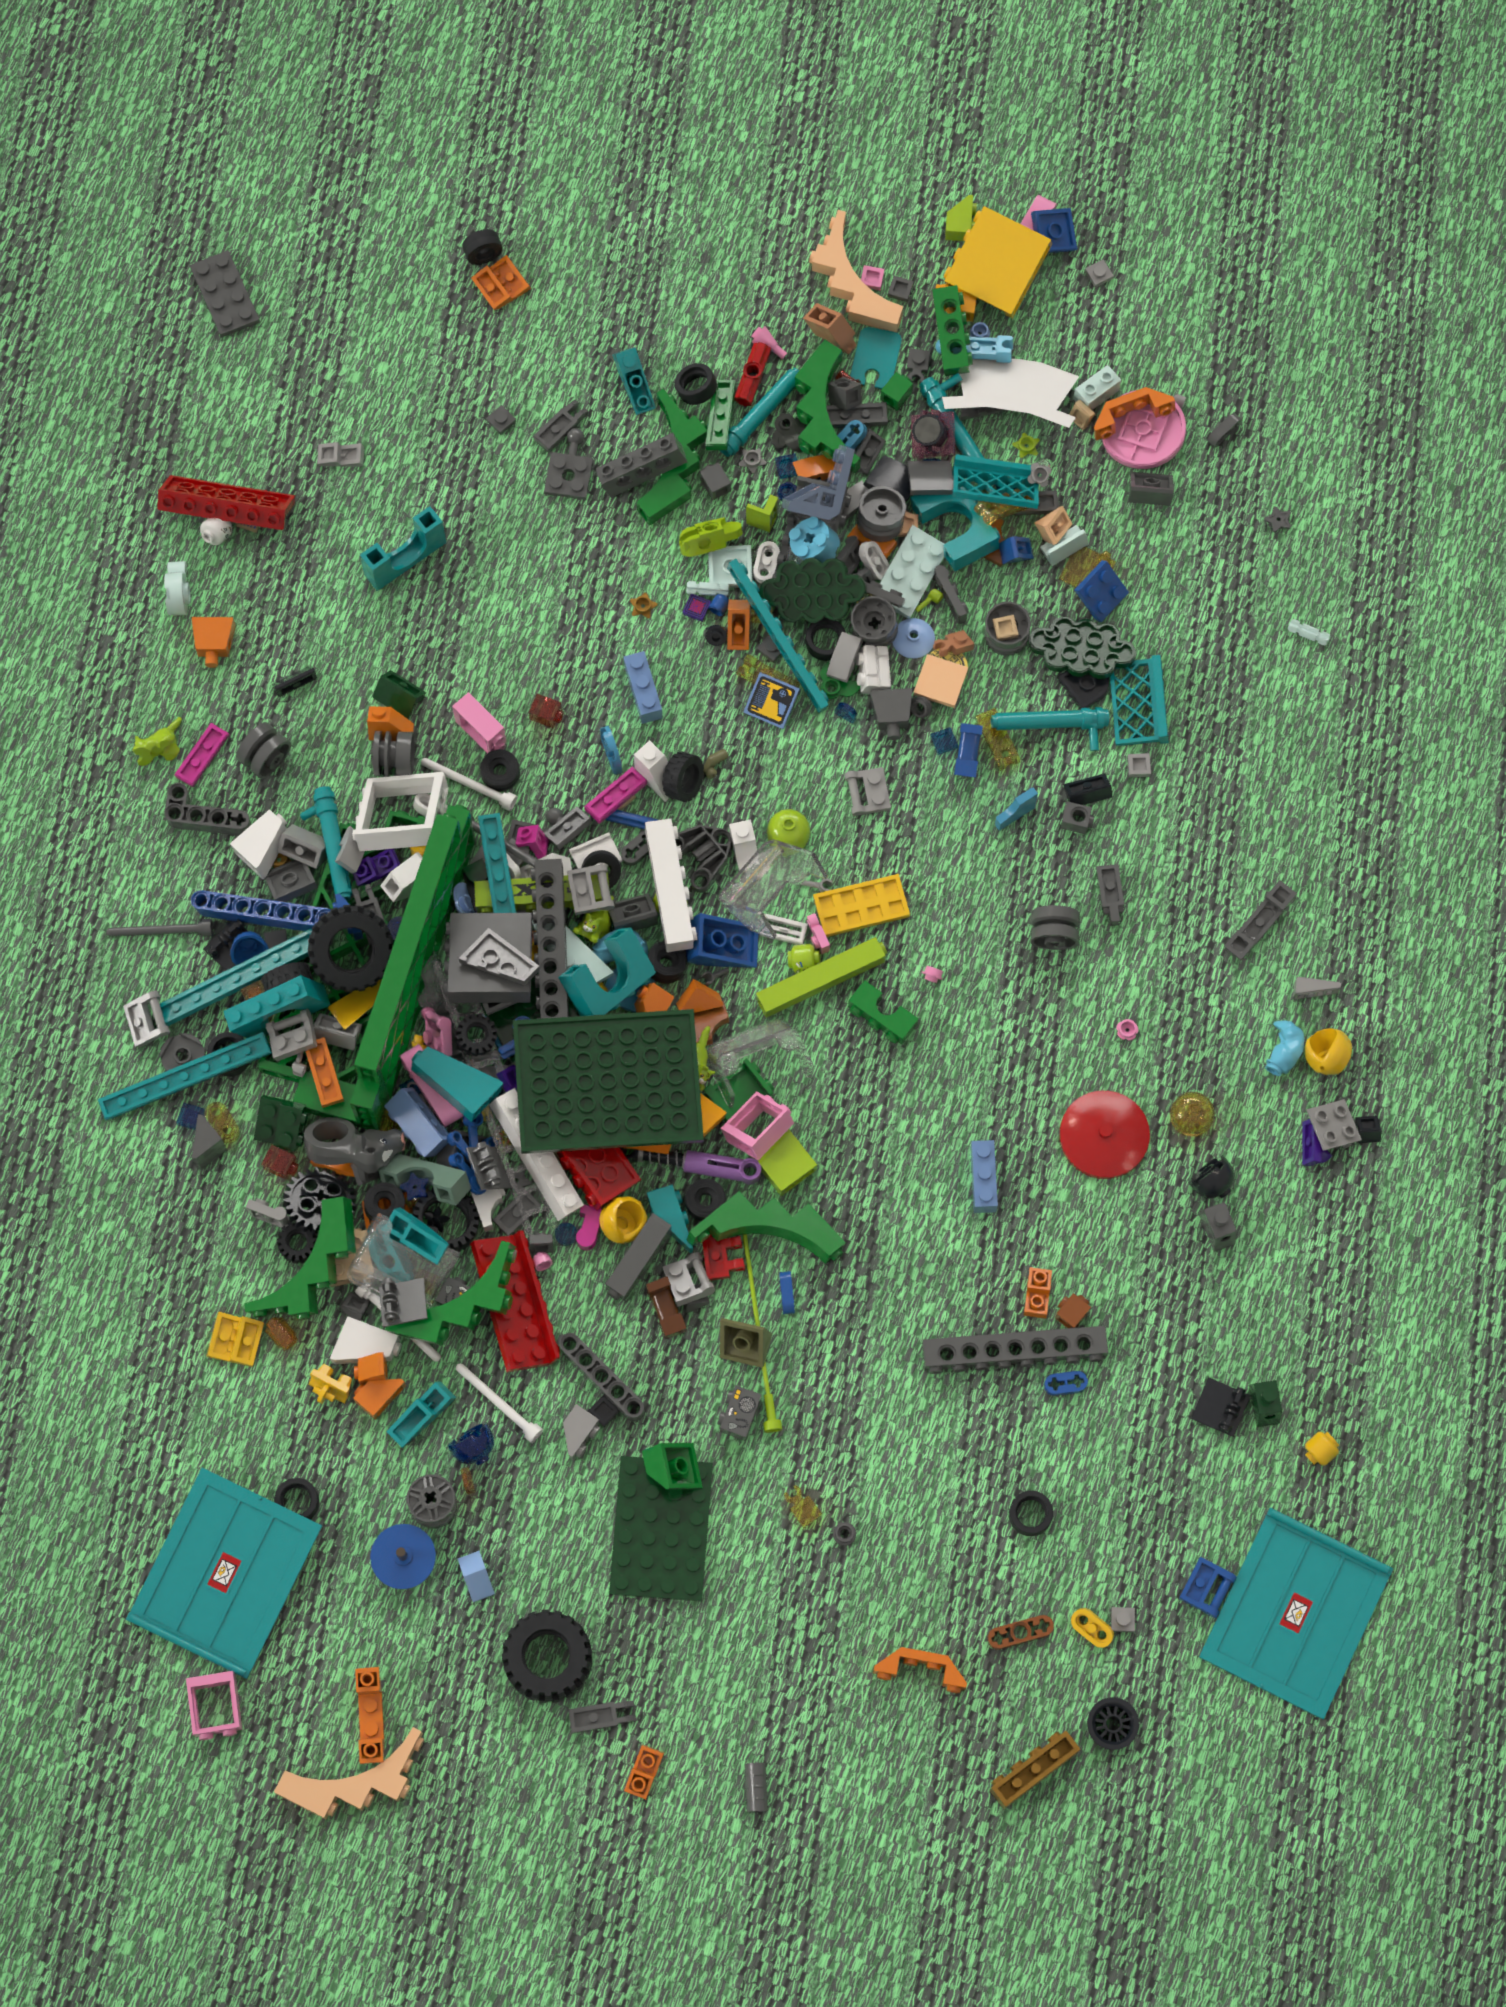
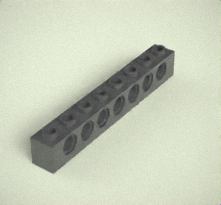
M562 859L535 860V868H531V879L536 882V889H532V901L536 902L537 909L533 910V923L537 924V932H533L534 945H538V953H534V962L540 966L539 974L535 975L536 988H540V996H536V1008L540 1010L541 1018L537 1019L569 1017V996L558 978L567 970ZM547 880L553 882V885L549 888L542 886ZM546 902L554 903L551 909L543 908ZM547 923L555 924V927L550 931L543 929ZM549 944L556 946L552 952H546L544 949ZM549 966L557 968L554 973L548 974L545 972ZM551 987L558 989L554 995L546 994V991ZM550 1009L558 1010L556 1016H547V1012Z
M1105 1326L923 1339L922 1341L924 1371H930V1374L943 1373V1369L963 1372L969 1367H975V1370L980 1371L987 1370L989 1366L998 1365L999 1369L1011 1368L1012 1364H1021V1367H1031L1035 1365V1362H1044V1365H1055L1057 1361L1066 1360L1067 1363L1073 1364L1079 1363L1080 1359L1089 1358L1090 1362L1102 1361L1103 1357H1107L1108 1354ZM1085 1341L1089 1344V1349L1081 1350L1077 1343ZM1056 1343H1063L1067 1350L1059 1352L1055 1349L1054 1345ZM1039 1344L1043 1347L1044 1352L1040 1354L1034 1353L1031 1347ZM1017 1346L1020 1348L1021 1353L1019 1355H1012L1009 1352V1348ZM988 1348H995L998 1351V1355L990 1357L987 1355L986 1350ZM970 1349L975 1352L976 1356L972 1359H967L963 1352ZM948 1351L952 1354L953 1358L946 1361L941 1358L940 1354Z

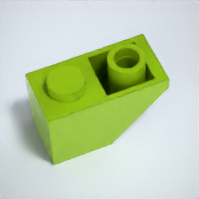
M968 195L947 212L945 240L964 241L963 238L967 230L973 228L975 222H972V216L976 215L977 203H973V195Z

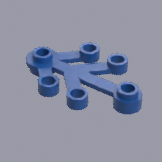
M482 1113L472 1122L463 1116V1123L468 1127L469 1146L462 1139L460 1132L453 1131L447 1135V1142L451 1146L456 1145L468 1161L469 1156L466 1148L477 1147V1126L483 1123ZM488 1137L482 1141H485L489 1147L497 1148V1141L494 1137ZM459 1152L450 1155L448 1159L449 1164L454 1168L458 1167L460 1170L466 1171L471 1186L470 1191L475 1195L485 1193L486 1190H481L477 1183L472 1164L470 1168L465 1163L463 1155Z

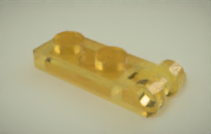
M1019 489L1014 490L1017 493L1021 492ZM1007 493L1002 494L1003 496L1011 497ZM1027 495L1023 497L1026 500H1032ZM985 501L979 502L974 507V511L978 515H982L983 521L987 525L993 524L998 519L1029 509L1027 507Z
M749 654L744 658L742 667L740 666L736 671L738 676L755 684L759 672H762L795 687L799 686V682L758 661ZM751 667L757 669L755 674L749 672Z
M996 708L976 715L975 720L978 725L983 726L982 734L1001 771L1006 769L1008 765H1016L1021 761L1007 730L991 728V715L998 713ZM1008 751L1009 756L1003 758L1001 753Z

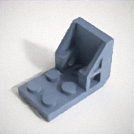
M840 444L839 448L835 449L833 454L834 469L830 470L828 475L829 487L812 483L784 497L781 507L787 511L830 520L840 514L855 449Z

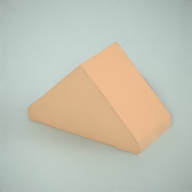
M1060 506L1034 524L1043 540L1055 545L1071 527L1072 522L1064 507Z

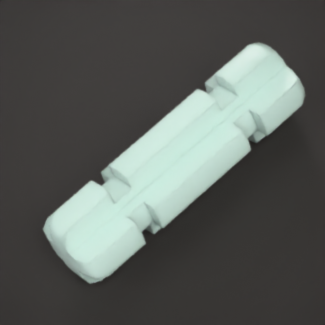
M688 581L686 592L688 594L699 593V595L710 596L723 594L728 596L729 586L720 583V585L709 582H699V584H696L695 581Z
M1292 619L1288 626L1290 632L1295 634L1298 632L1300 636L1312 641L1317 640L1319 644L1324 646L1330 638L1329 633L1324 631L1321 633L1319 629L1305 623L1302 625L1300 621Z

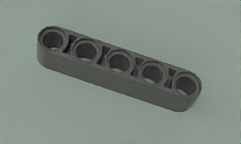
M573 1333L564 1334L559 1342L562 1354L628 1420L635 1422L642 1419L644 1416V1405L641 1399L577 1335ZM568 1341H574L576 1347L573 1350H567L564 1348V1344ZM583 1357H590L592 1363L588 1366H583L580 1364V1360ZM599 1373H606L608 1379L605 1382H599L596 1380V1376ZM615 1389L624 1391V1395L621 1398H614L611 1394ZM631 1405L640 1407V1411L637 1414H630L627 1410Z

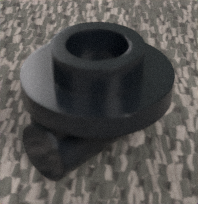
M712 625L706 628L705 638L707 642L713 646L722 645L727 639V628H723L720 625Z

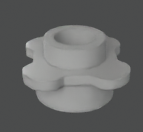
M1033 463L1030 467L1032 470L1031 474L1027 478L1030 484H1040L1041 487L1047 486V479L1049 474H1051V468Z

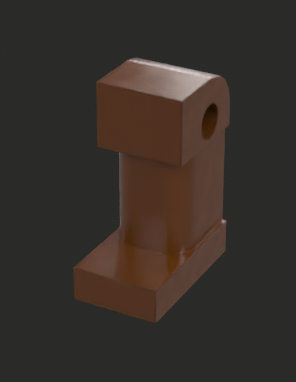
M668 1276L646 1284L648 1297L652 1301L665 1340L687 1332L683 1317L678 1312L671 1294V1284Z

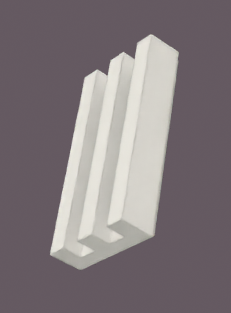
M765 914L760 936L800 945L804 942L808 924ZM772 921L780 924L801 928L802 930L801 932L784 927L767 924V922ZM766 929L774 930V931H778V932H782V933H786V934H790V935H794V936H799L800 938L798 939V938H794V937H790V936H786V935H782V934H777V933H773V932H769V931H765V930H766Z

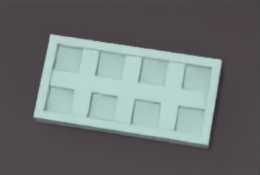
M914 525L910 527L879 583L883 585L882 589L888 592L894 589L903 594L902 597L905 598L903 607L899 608L894 605L893 607L895 612L908 619L913 614L934 576L936 566L940 565L944 557V543Z

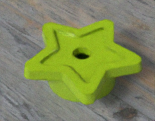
M1023 433L1019 441L1013 442L1012 445L1019 449L1020 458L1027 454L1037 456L1036 445L1040 440Z

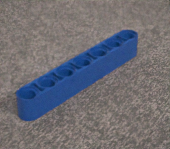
M199 890L191 897L192 906L204 917L231 921L238 919L244 923L299 931L312 929L324 913L327 914L331 911L328 908ZM207 901L205 905L200 906L202 902ZM224 904H227L224 909H221ZM248 907L245 912H241L243 908ZM265 910H269L267 914L262 915ZM286 913H290L289 916L283 918ZM310 916L307 921H303L305 917Z

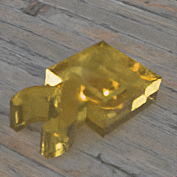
M795 1485L793 1488L797 1495L790 1497L785 1492L784 1498L787 1502L794 1504L790 1511L804 1529L821 1517L822 1513L809 1495L804 1499L801 1497V1489Z

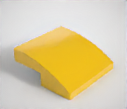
M218 1312L206 1357L253 1366L264 1322L244 1316L237 1317Z

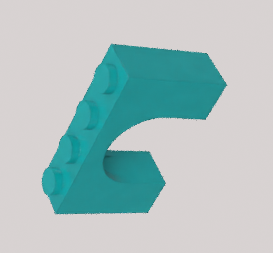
M964 486L958 488V490L968 491ZM914 495L911 497V508L915 514H918V519L922 524L947 512L963 514L972 523L966 533L943 545L944 557L954 571L999 549L1000 534L995 527L992 528L989 524L990 521L984 511H980L977 500L952 497V495Z
M431 506L413 517L414 531L410 538L398 549L386 554L381 546L376 543L360 554L364 575L377 591L447 543L443 521Z
M631 927L618 929L604 940L617 966V980L610 991H604L597 984L586 964L573 965L558 977L580 1016L605 1015L607 1012L615 1010L621 1005L620 1002L623 999L633 996L636 993L635 990L639 986L649 983L650 977L656 973Z
M300 975L223 1012L230 1032L249 1038L261 1032H264L265 1035L268 1034L266 1024L269 1023L268 1017L276 1013L292 1009H309L312 1014L330 1006V1002L323 984Z

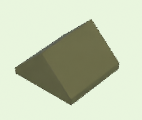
M721 1318L720 1358L763 1368L772 1333L764 1327Z

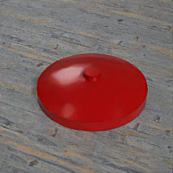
M1102 1090L1087 1093L1076 1099L1068 1107L1061 1121L1059 1137L1065 1157L1077 1170L1094 1178L1112 1179L1129 1173L1139 1165L1149 1146L1150 1129L1144 1112L1132 1099L1117 1092Z

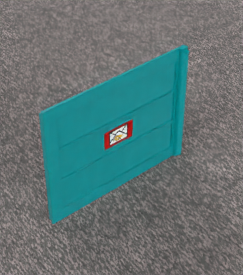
M201 1468L126 1620L248 1679L322 1525L205 1468Z
M1270 1507L1199 1658L1318 1718L1324 1719L1394 1568Z

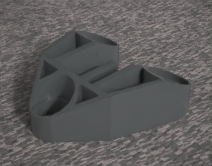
M698 825L678 832V839H675L676 845L681 847L682 856L688 852L690 853L707 840L706 843L692 852L699 863L705 860L691 877V886L698 893L708 891L727 865L732 838L725 829ZM720 835L726 836L728 843H717L716 838ZM702 877L707 880V885L700 888L694 882L697 878Z

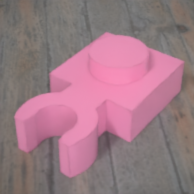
M816 914L807 916L808 926L813 933L811 942L815 950L819 949L821 954L829 952L830 944L822 926L819 924Z

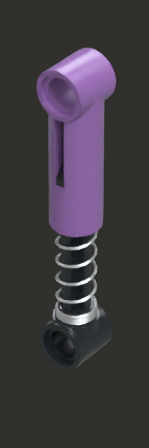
M634 1149L631 1155H625L630 1164L649 1161L650 1164L655 1162L659 1163L660 1166L662 1164H667L668 1167L673 1165L677 1166L678 1169L682 1167L684 1172L742 1181L748 1185L757 1183L761 1178V1165L753 1158L740 1159L687 1150L684 1154L678 1153L677 1150L675 1152L669 1151L668 1154ZM752 1167L756 1170V1173L748 1176L744 1173V1170Z

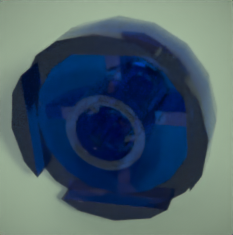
M485 1422L484 1425L482 1423L462 1433L464 1435L459 1438V1442H456L454 1439L447 1445L453 1457L460 1463L470 1465L476 1462L477 1466L489 1460L488 1454L493 1450L495 1444L494 1435L487 1422Z

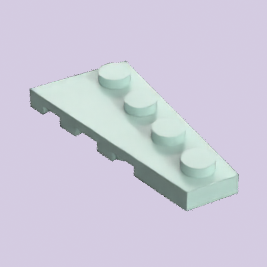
M533 923V927L537 932V924ZM547 923L543 929L550 931L555 927V924ZM566 926L567 970L573 965L586 964L597 984L613 976L614 972ZM553 944L546 946L548 952H552L556 948Z

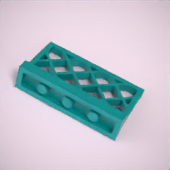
M955 455L952 468V497L1038 509L1039 484H1030L1027 478L1032 471L1031 465ZM975 481L978 486L974 487L970 483ZM996 484L1000 489L995 490L991 486ZM964 486L968 491L958 490V488ZM1017 487L1021 492L1017 493L1013 489ZM985 489L989 494L982 493L981 491ZM1006 492V493L1009 494L1011 497H1006V496H1003L1002 494ZM1027 495L1032 500H1026L1023 497Z
M1152 655L1151 659L1135 660L1131 666L1124 668L1128 671V674L1122 680L1118 679L1113 672L1110 676L1116 746L1160 742V744L1169 743L1161 656ZM1148 665L1149 672L1144 678L1135 673L1139 666ZM1131 675L1140 680L1134 689L1125 684ZM1143 684L1151 689L1146 698L1137 693ZM1122 686L1130 692L1124 700L1116 696V692ZM1133 695L1142 701L1135 710L1126 704ZM1145 704L1152 708V713L1147 719L1138 713ZM1123 707L1132 712L1125 721L1118 716V712ZM1135 715L1144 721L1137 730L1128 724ZM1148 724L1154 729V736L1145 737L1140 732ZM1125 727L1133 732L1129 739L1120 740L1119 733Z

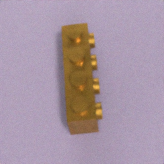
M1059 1731L1047 1739L1049 1744L1043 1748L1039 1745L1029 1753L1030 1758L1024 1763L1022 1760H1019L1010 1767L1011 1773L1005 1777L1001 1774L991 1782L993 1786L990 1792L1003 1809H1006L1079 1753L1081 1749L1067 1731H1064L1062 1734Z

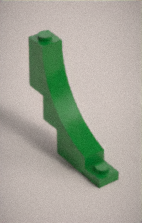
M740 1191L691 1229L686 1239L693 1246L698 1241L700 1243L704 1242L710 1234L716 1241L744 1234L772 1235L801 1245L815 1254L825 1264L831 1259L836 1261L844 1253L842 1249L846 1243L809 1203L792 1217L774 1197L757 1210Z

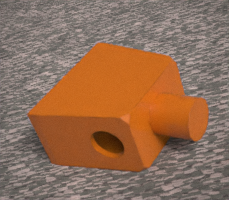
M192 617L198 657H205L206 667L216 668L218 667V657H229L235 631L233 617Z

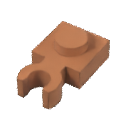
M964 630L945 635L944 640L938 639L934 641L933 649L941 648L939 656L944 657L948 655V652L958 655L974 649L975 643Z

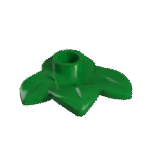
M829 662L822 667L820 671L822 679L821 690L826 693L828 699H836L839 696L850 697L860 690L857 682L852 681L853 671L846 683L827 676ZM833 686L835 691L829 692L827 688Z

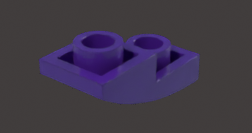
M386 849L372 858L368 856L362 859L357 872L352 874L357 885L360 887L388 876L392 870L400 865L394 849Z

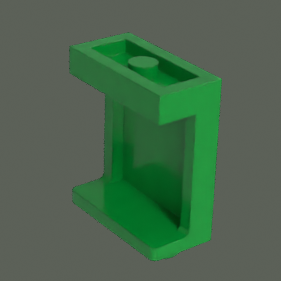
M747 1058L736 1070L715 1085L709 1084L703 1090L705 1097L727 1112L723 1119L725 1123L756 1091L764 1096L769 1095L772 1099L774 1098V1087L768 1079L764 1080L759 1074L761 1071L756 1063H750Z

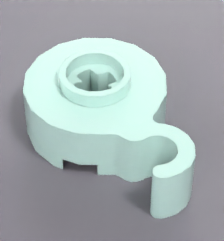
M186 561L168 562V573L165 574L164 581L167 599H165L167 613L173 616L187 615L191 595L189 582H186Z

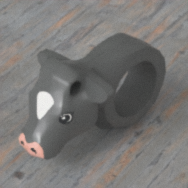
M338 1117L316 1120L304 1132L305 1152L310 1160L323 1165L353 1163L358 1169L360 1181L365 1182L367 1181L368 1173H375L379 1168L387 1166L395 1154L405 1150L406 1144L404 1133L400 1130L379 1131L368 1129L361 1134L353 1123ZM329 1139H339V1141L322 1142Z

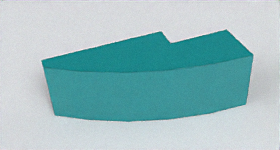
M401 1207L393 1210L384 1227L386 1231L398 1237L401 1243L437 1265L449 1246L435 1231Z
M441 1381L435 1382L421 1398L416 1399L386 1432L404 1448L457 1397Z

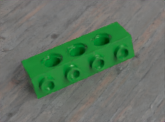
M957 285L932 289L944 375L970 373L969 365H973L972 353H967L966 345H970L969 333L964 332L963 325H967L966 312H961L960 305H964L963 292H958ZM949 307L956 309L951 314L946 313L945 310ZM952 327L959 329L954 334L949 333L948 330ZM955 347L962 349L958 354H953L950 351Z

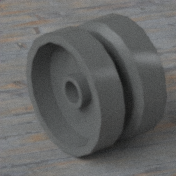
M877 486L865 491L860 498L857 526L864 537L876 542H887L896 538L903 528L906 512L905 499L898 491L891 487Z
M263 722L245 737L237 750L236 758L244 766H251V772L260 779H264L270 776L286 759L292 744L282 734L277 735V731L273 726Z
M1059 905L1041 906L1032 910L1031 924L1034 928L1031 929L1030 943L1033 946L1041 949L1067 950L1079 945V931L1076 929L1080 924V912L1078 910Z

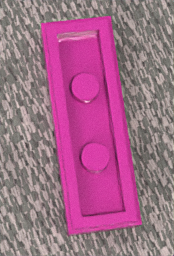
M210 723L174 776L194 787L230 736L229 733Z
M631 767L585 805L584 810L600 824L646 786L647 780L634 767Z

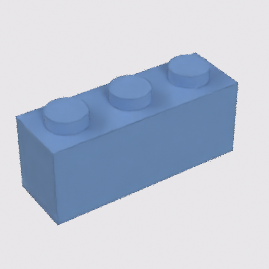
M642 651L624 656V667L641 723L644 724L662 719V707L645 652Z
M413 1087L401 1088L384 1106L388 1111L389 1117L398 1123L402 1128L401 1131L404 1133V1136L414 1143L416 1151L421 1156H436L448 1144V1131Z
M994 1140L971 1141L974 1213H993L997 1211L998 1207Z

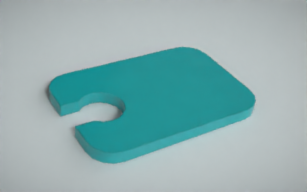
M872 327L863 328L860 332L853 361L851 380L864 386L866 381L865 373L868 370H875L879 374L875 388L882 389L894 375L901 346V336L893 331Z

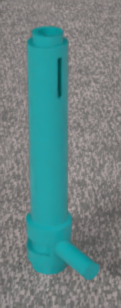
M797 368L789 369L736 426L730 428L728 449L719 450L726 457L735 455L739 451V447L748 441V437L791 393L795 388V375L799 372Z
M959 373L942 384L933 377L923 380L919 384L920 393L924 398H927L926 402L929 407L934 409L939 419L945 424L948 433L962 455L984 458L954 409H944L942 397H948L945 391L963 380Z
M1095 707L1094 710L1081 708L1080 710L1007 712L991 715V728L996 730L1079 727L1082 730L1089 729L1090 751H1099L1098 729H1103V727H1108L1109 711L1102 707Z
M323 786L314 790V806L300 813V817L304 821L314 815L320 818L334 893L340 894L346 901H349L353 893L348 870L335 862L342 848L339 845L342 839L337 819L338 808L337 804L334 803L336 800L335 793L331 787Z

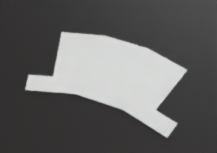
M972 359L973 365H969L970 373L959 374L963 379L961 381L963 396L942 397L944 409L991 407L1030 413L1069 428L1076 417L1060 412L1057 409L1079 376L1035 361L1012 359L1010 363H999L996 360Z

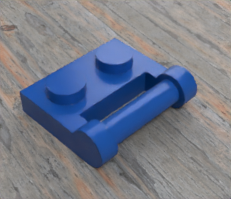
M1200 1557L1179 1599L1203 1611L1205 1614L1217 1618L1219 1614L1218 1609L1231 1583L1234 1584L1237 1576ZM1218 1575L1223 1580L1211 1604L1208 1605L1204 1603V1600Z

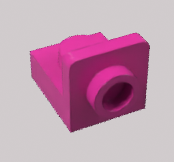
M539 825L518 828L515 844L517 847L529 846V849L533 851L537 859L546 856L548 839Z

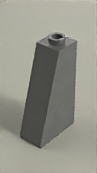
M652 1213L606 1282L607 1294L615 1300L621 1298L625 1301L672 1236V1226Z

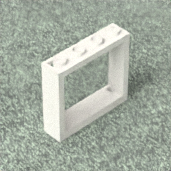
M444 772L368 778L365 788L362 789L363 799L359 802L360 812L356 816V829L352 833L353 841L356 840L359 851L426 846L436 815L444 814L449 790ZM431 793L425 824L369 829L376 798Z

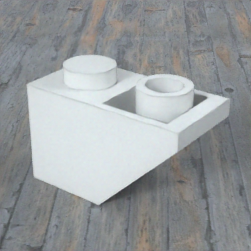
M419 852L392 870L380 885L392 902L409 898L422 860Z

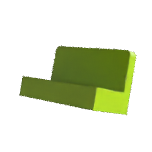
M771 494L764 509L752 504H747L746 524L770 533L778 516V497Z

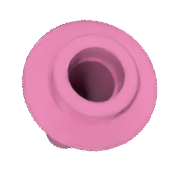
M766 326L763 328L758 327L751 337L754 338L752 343L762 342L767 344V346L771 347V352H774L782 360L788 354L777 345L778 343Z

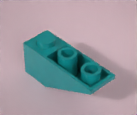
M632 347L612 354L635 414L638 415L655 409L656 406L636 348Z
M672 1184L647 1192L651 1212L672 1226V1237L689 1253H693V1246L686 1240L689 1234L686 1225L689 1224L686 1211L681 1212L679 1204L682 1203V1198L679 1190L675 1191Z

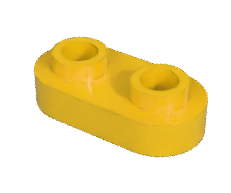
M1080 1608L1073 1613L1071 1617L1073 1628L1093 1645L1103 1648L1113 1641V1629L1090 1609ZM1081 1616H1086L1088 1618V1622L1086 1624L1080 1621ZM1099 1631H1104L1106 1638H1100L1098 1635Z

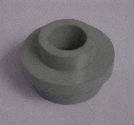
M918 696L911 702V712L918 718H925L932 711L931 702L926 697ZM919 704H922L925 709H921Z
M847 1522L839 1523L833 1531L834 1540L842 1546L852 1544L856 1538L854 1526ZM841 1531H848L849 1536L842 1538L840 1536Z

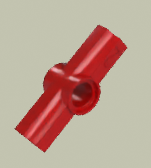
M758 342L753 344L748 361L744 365L743 375L734 397V401L739 403V405L752 406L771 353V347L765 343ZM751 372L757 373L756 376H750L748 374Z

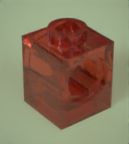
M536 694L528 712L529 720L554 729L556 722L560 723L563 718L564 711H562L561 702Z
M274 1145L270 1146L261 1163L263 1170L287 1181L290 1175L294 1176L299 1167L295 1155Z

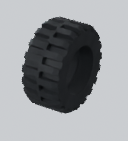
M343 905V907L331 909L327 914L324 913L320 920L314 924L308 939V955L314 972L326 985L328 984L338 991L340 989L352 993V991L361 992L365 991V988L370 986L372 988L377 985V982L383 978L394 941L386 923L374 911L358 905ZM357 928L365 932L370 938L372 954L367 963L362 967L345 969L333 961L330 955V943L335 934L340 930Z
M541 1610L540 1613L536 1614L532 1612L525 1619H519L516 1622L517 1625L509 1630L508 1637L504 1640L502 1661L510 1683L515 1687V1690L525 1695L527 1699L532 1701L538 1700L539 1703H547V1701L556 1703L560 1702V1699L565 1697L568 1699L573 1696L572 1693L576 1690L579 1691L585 1679H588L590 1667H592V1649L584 1628L571 1616L563 1615L562 1612L556 1610L555 1612ZM542 1635L559 1637L569 1649V1662L566 1669L560 1675L553 1678L538 1677L526 1665L525 1655L529 1644L535 1638Z

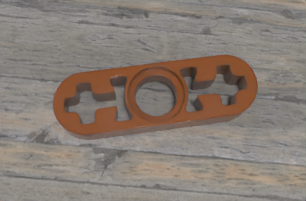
M1046 1615L1032 1617L993 1628L988 1634L987 1641L991 1648L1001 1650L1049 1636L1053 1631L1054 1623ZM1040 1620H1043L1044 1623H1049L1046 1632H1043L1042 1629L1034 1630L1035 1636H1031V1628L1028 1623L1032 1622V1627L1038 1626ZM1018 1626H1023L1027 1630V1636L1023 1639H1018L1014 1635V1629ZM1005 1629H1010V1637L1013 1642H1009V1638L1003 1639L1001 1645H998L996 1641H992L996 1632L1003 1636L1007 1634Z

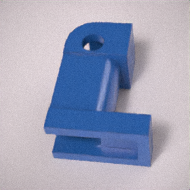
M961 723V736L954 775L976 778L979 742L983 726Z

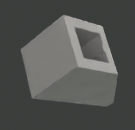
M577 1404L563 1422L569 1458L573 1461L576 1456L580 1458L587 1449L586 1442L589 1438L594 1439L600 1430V1427H598L600 1424L599 1419Z

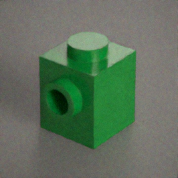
M895 372L881 389L880 400L898 411L912 394V381L907 376Z

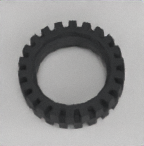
M434 1189L432 1192L429 1190L424 1196L422 1195L413 1209L412 1215L422 1222L426 1209L435 1203H441L437 1200ZM464 1196L456 1205L465 1215L467 1222L466 1230L456 1239L445 1240L449 1244L445 1251L446 1256H451L453 1252L458 1254L462 1249L465 1250L477 1233L479 1213L476 1212L477 1207L475 1203L472 1204V1199L469 1196L467 1198Z

